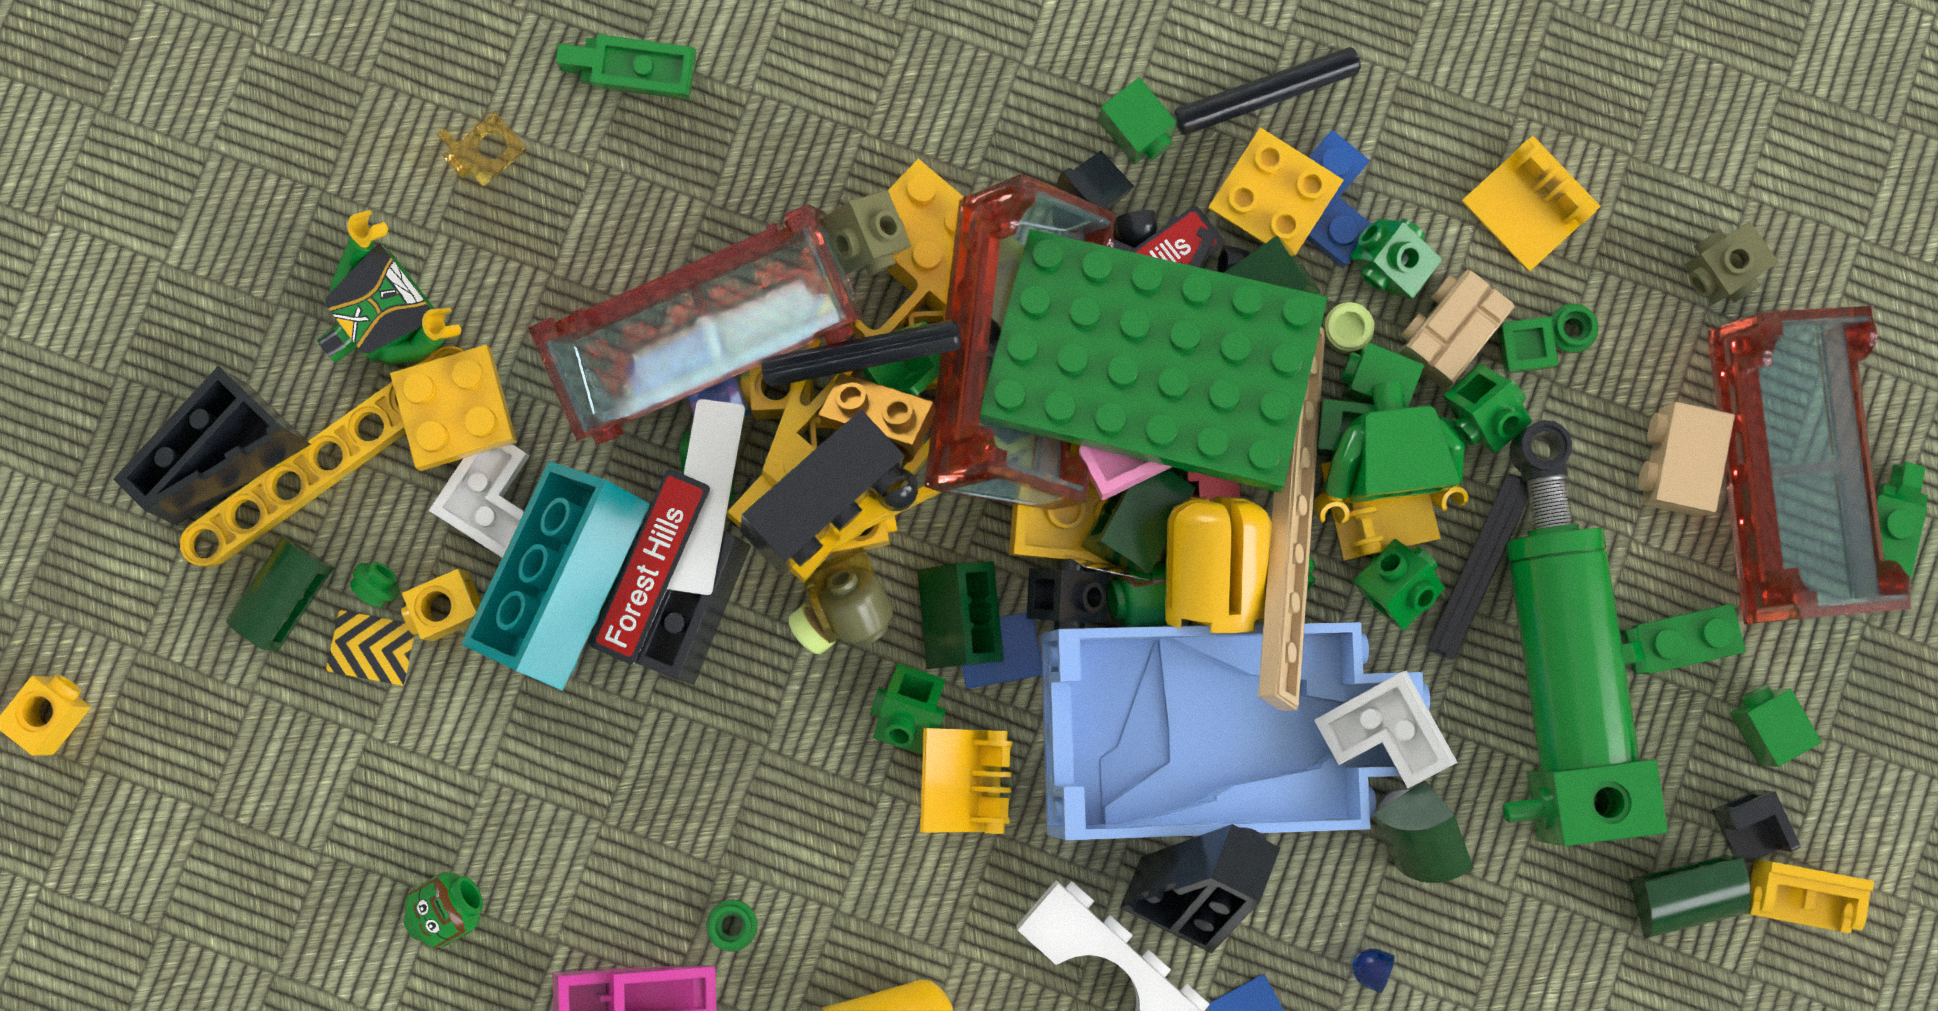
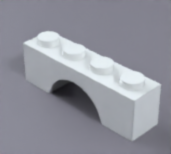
M1055 880L1016 925L1017 930L1056 965L1070 958L1084 955L1103 957L1119 965L1129 975L1133 983L1136 996L1135 1011H1205L1210 1005L1187 983L1181 990L1166 978L1171 969L1149 949L1143 956L1135 951L1127 943L1133 935L1111 915L1103 922L1088 909L1094 900L1073 881L1065 888Z

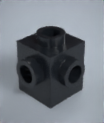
M1058 560L1057 570L1029 568L1026 619L1054 621V630L1084 629L1085 622L1105 623L1108 573L1089 572L1087 567L1074 560Z

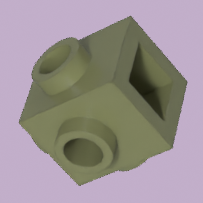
M888 190L849 201L822 218L832 241L833 250L839 258L845 274L866 269L868 276L885 271L896 265L893 256L911 247L904 224L899 218Z
M1749 221L1727 236L1719 229L1696 244L1694 247L1699 255L1684 265L1690 272L1689 279L1694 289L1701 296L1708 297L1712 304H1715L1728 296L1736 303L1760 287L1755 278L1779 263V261Z

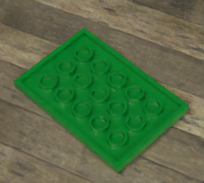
M1029 229L978 413L979 421L1282 493L1328 297Z

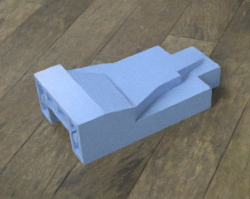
M1361 622L1304 624L1299 707H1297V710L1280 711L1258 697L1264 625H1255V631L1242 633H1210V626H1181V629L1176 627L1057 629L1041 633L1047 835L1063 840L1198 836L1230 824L1240 828H1251L1260 833L1371 829L1370 817H1373L1376 811V798L1373 788L1369 787L1368 777L1401 775L1383 743L1338 765L1314 720L1399 673L1363 674V664H1366L1368 661L1369 644L1367 636L1362 633ZM1423 672L1408 673L1429 710L1430 692L1427 684L1423 683Z

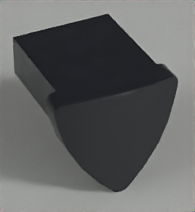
M1100 151L1075 169L1067 168L1061 172L1053 196L1055 223L1060 227L1089 225L1106 215L1109 208L1125 198L1134 185Z

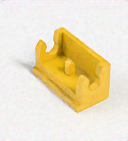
M1756 859L1753 862L1750 881L1751 903L1746 914L1851 934L1852 929L1862 931L1865 926L1870 891H1873L1874 881Z

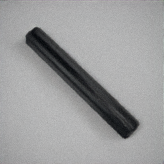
M1348 47L1180 106L1174 113V119L1177 122L1176 126L1182 135H1187L1357 75L1361 69L1360 59L1356 50Z
M948 320L770 356L762 360V374L765 383L774 387L955 351L962 346L961 331L955 321Z
M1508 474L1505 477L1428 642V649L1440 657L1451 660L1456 657L1504 554L1506 542L1510 541L1529 500L1528 483L1522 482V477L1519 475Z

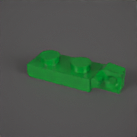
M597 34V38H586L585 47L558 43L556 64L560 71L580 74L582 84L592 85L595 88L690 100L697 53L696 49L690 46Z
M1910 462L1894 464L1889 485L1880 484L1877 495L1871 496L1850 592L1895 604H1906L1928 508L1925 507L1928 495L1920 493L1923 486L1925 466Z
M1734 603L1633 625L1631 629L1623 631L1626 643H1622L1625 665L1631 663L1634 675L1641 673L1643 675L1653 674L1746 652Z

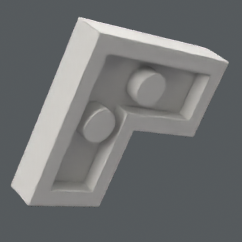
M510 444L463 458L429 511L500 557H503L524 513L522 509L503 498V496L530 455Z
M1407 671L1400 672L1314 720L1338 765L1383 743L1407 788L1458 763Z

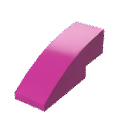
M662 966L552 972L553 1011H717L715 966Z

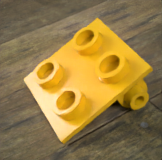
M1260 127L1210 203L1208 209L1263 244L1275 236H1279L1296 255L1344 180Z
M1534 136L1526 140L1508 159L1461 201L1528 272L1601 207Z
M1331 462L1320 464L1325 484ZM1430 494L1350 503V497L1348 496L1343 501L1349 509L1350 516L1342 524H1339L1335 519L1337 506L1331 507L1343 561L1382 552L1394 538L1406 547L1441 539Z
M924 728L920 832H984L1005 834V824H1010V818H1008L1009 798L1000 797V793H1011V787H1000L1001 777H1011L1012 773L1001 772V767H1010V746L1012 747V741H1007L1008 731Z

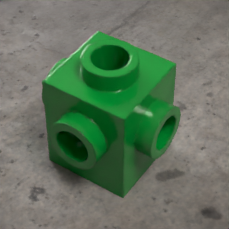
M1403 218L1400 221L1378 219L1370 224L1361 233L1358 239L1359 245L1349 257L1362 269L1359 275L1369 286L1380 292L1385 291L1391 295L1412 299L1443 260L1423 241L1426 235L1422 229L1413 222Z
M1481 363L1443 394L1457 419L1453 423V427L1459 436L1469 445L1473 446L1479 443L1494 454L1532 423L1523 405V402L1526 401V396L1520 387L1511 379L1504 378Z
M1395 538L1382 552L1376 554L1369 565L1353 580L1368 604L1402 631L1423 611L1429 609L1434 604L1436 598L1445 590V587L1434 572L1438 568L1436 561L1421 547L1415 546L1411 550Z
M898 663L888 689L879 686L870 711L871 716L878 718L873 738L921 755L924 728L940 729L947 710L937 706L946 679Z

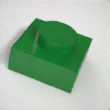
M1551 317L1502 322L1497 328L1504 374L1552 369L1558 366Z

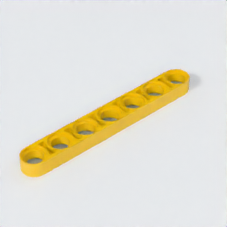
M445 346L436 350L416 365L464 350L455 346ZM389 383L310 439L308 442L311 445L259 475L190 524L183 531L180 538V550L183 557L190 563L203 567H216L223 564L405 435L406 431L393 383ZM370 414L379 415L384 423L382 434L376 440L364 441L358 432L360 421ZM336 443L342 450V461L333 470H323L318 463L319 450L326 444ZM295 472L301 480L300 492L296 497L284 500L277 492L278 479L285 473ZM253 501L259 507L260 518L255 526L249 529H242L236 521L237 508L244 502ZM211 530L217 535L219 540L218 549L213 556L201 558L194 549V542L201 532Z

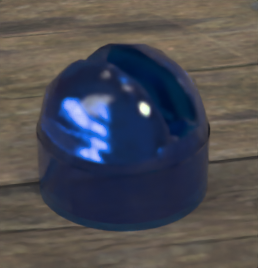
M1376 948L1367 949L1359 953L1353 961L1355 978L1364 987L1382 993L1390 977L1395 955Z

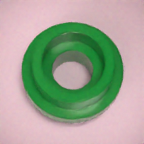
M1575 303L1566 304L1558 308L1551 315L1555 346L1559 350L1566 353H1579L1588 349L1595 342L1599 331L1598 321L1594 313L1587 307ZM1566 321L1574 322L1578 326L1579 334L1577 337H1570L1566 334L1564 330Z
M372 562L371 564L358 563L354 568V578L350 582V588L364 602L375 607H383L387 601H394L400 594V589L396 583L397 576L387 566L379 562Z
M735 899L723 901L712 909L707 918V934L716 947L724 951H739L747 947L756 936L758 929L756 914L743 901ZM727 916H736L740 919L742 929L739 933L730 934L724 929V920Z

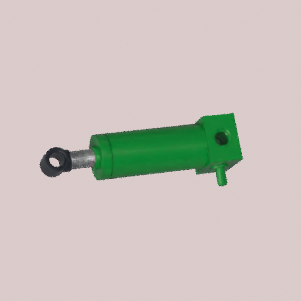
M1542 420L1526 427L1513 438L1510 444L1509 455L1512 464L1521 472L1522 482L1528 483L1527 486H1529L1527 489L1529 490L1528 493H1530L1528 496L1530 497L1529 500H1531L1530 507H1532L1531 514H1533L1534 530L1527 532L1528 537L1506 542L1508 561L1511 563L1509 568L1540 769L1526 771L1530 799L1505 802L1502 806L1503 817L1508 823L1534 820L1537 841L1560 846L1668 833L1657 759H1640L1608 555L1607 551H1604L1606 549L1604 529H1579V524H1572L1570 522L1571 519H1567L1571 516L1568 515L1570 512H1566L1569 511V508H1567L1569 505H1565L1568 504V501H1566L1568 498H1564L1567 496L1565 494L1567 491H1563L1566 489L1564 487L1566 484L1562 483L1565 482L1563 479L1568 475L1566 462L1572 453V440L1569 432L1563 425L1555 421ZM1533 437H1540L1548 443L1550 456L1547 461L1540 460L1533 454L1531 450ZM1595 795L1597 796V805H1596V808L1594 807V797H1595Z

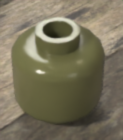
M840 570L829 578L827 586L820 595L819 607L839 640L846 643L866 645L878 640L887 631L893 615V605L874 573L867 570Z

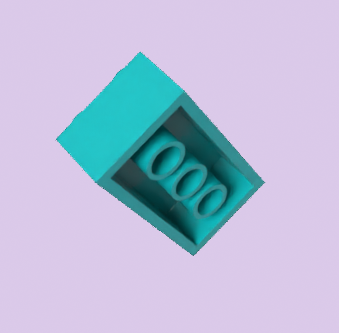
M548 461L461 645L563 691L569 676L576 668L578 657L589 633L598 621L600 610L612 584L620 574L621 565L628 550L642 527L643 518L650 503L605 479Z

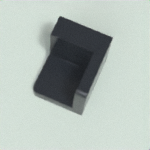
M1755 790L1712 809L1732 855L1744 858L1745 864L1776 850L1792 852L1801 848L1776 791Z

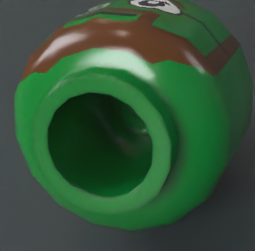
M1156 561L1149 574L1136 573L1120 568L1129 574L1145 579L1115 573L1114 580L1108 581L1107 602L1112 618L1120 620L1126 628L1166 625V565L1161 561Z
M442 872L415 887L407 895L403 919L405 928L412 938L420 940L432 948H442L472 932L479 924L483 909V898L480 890L470 878L460 876L454 872Z

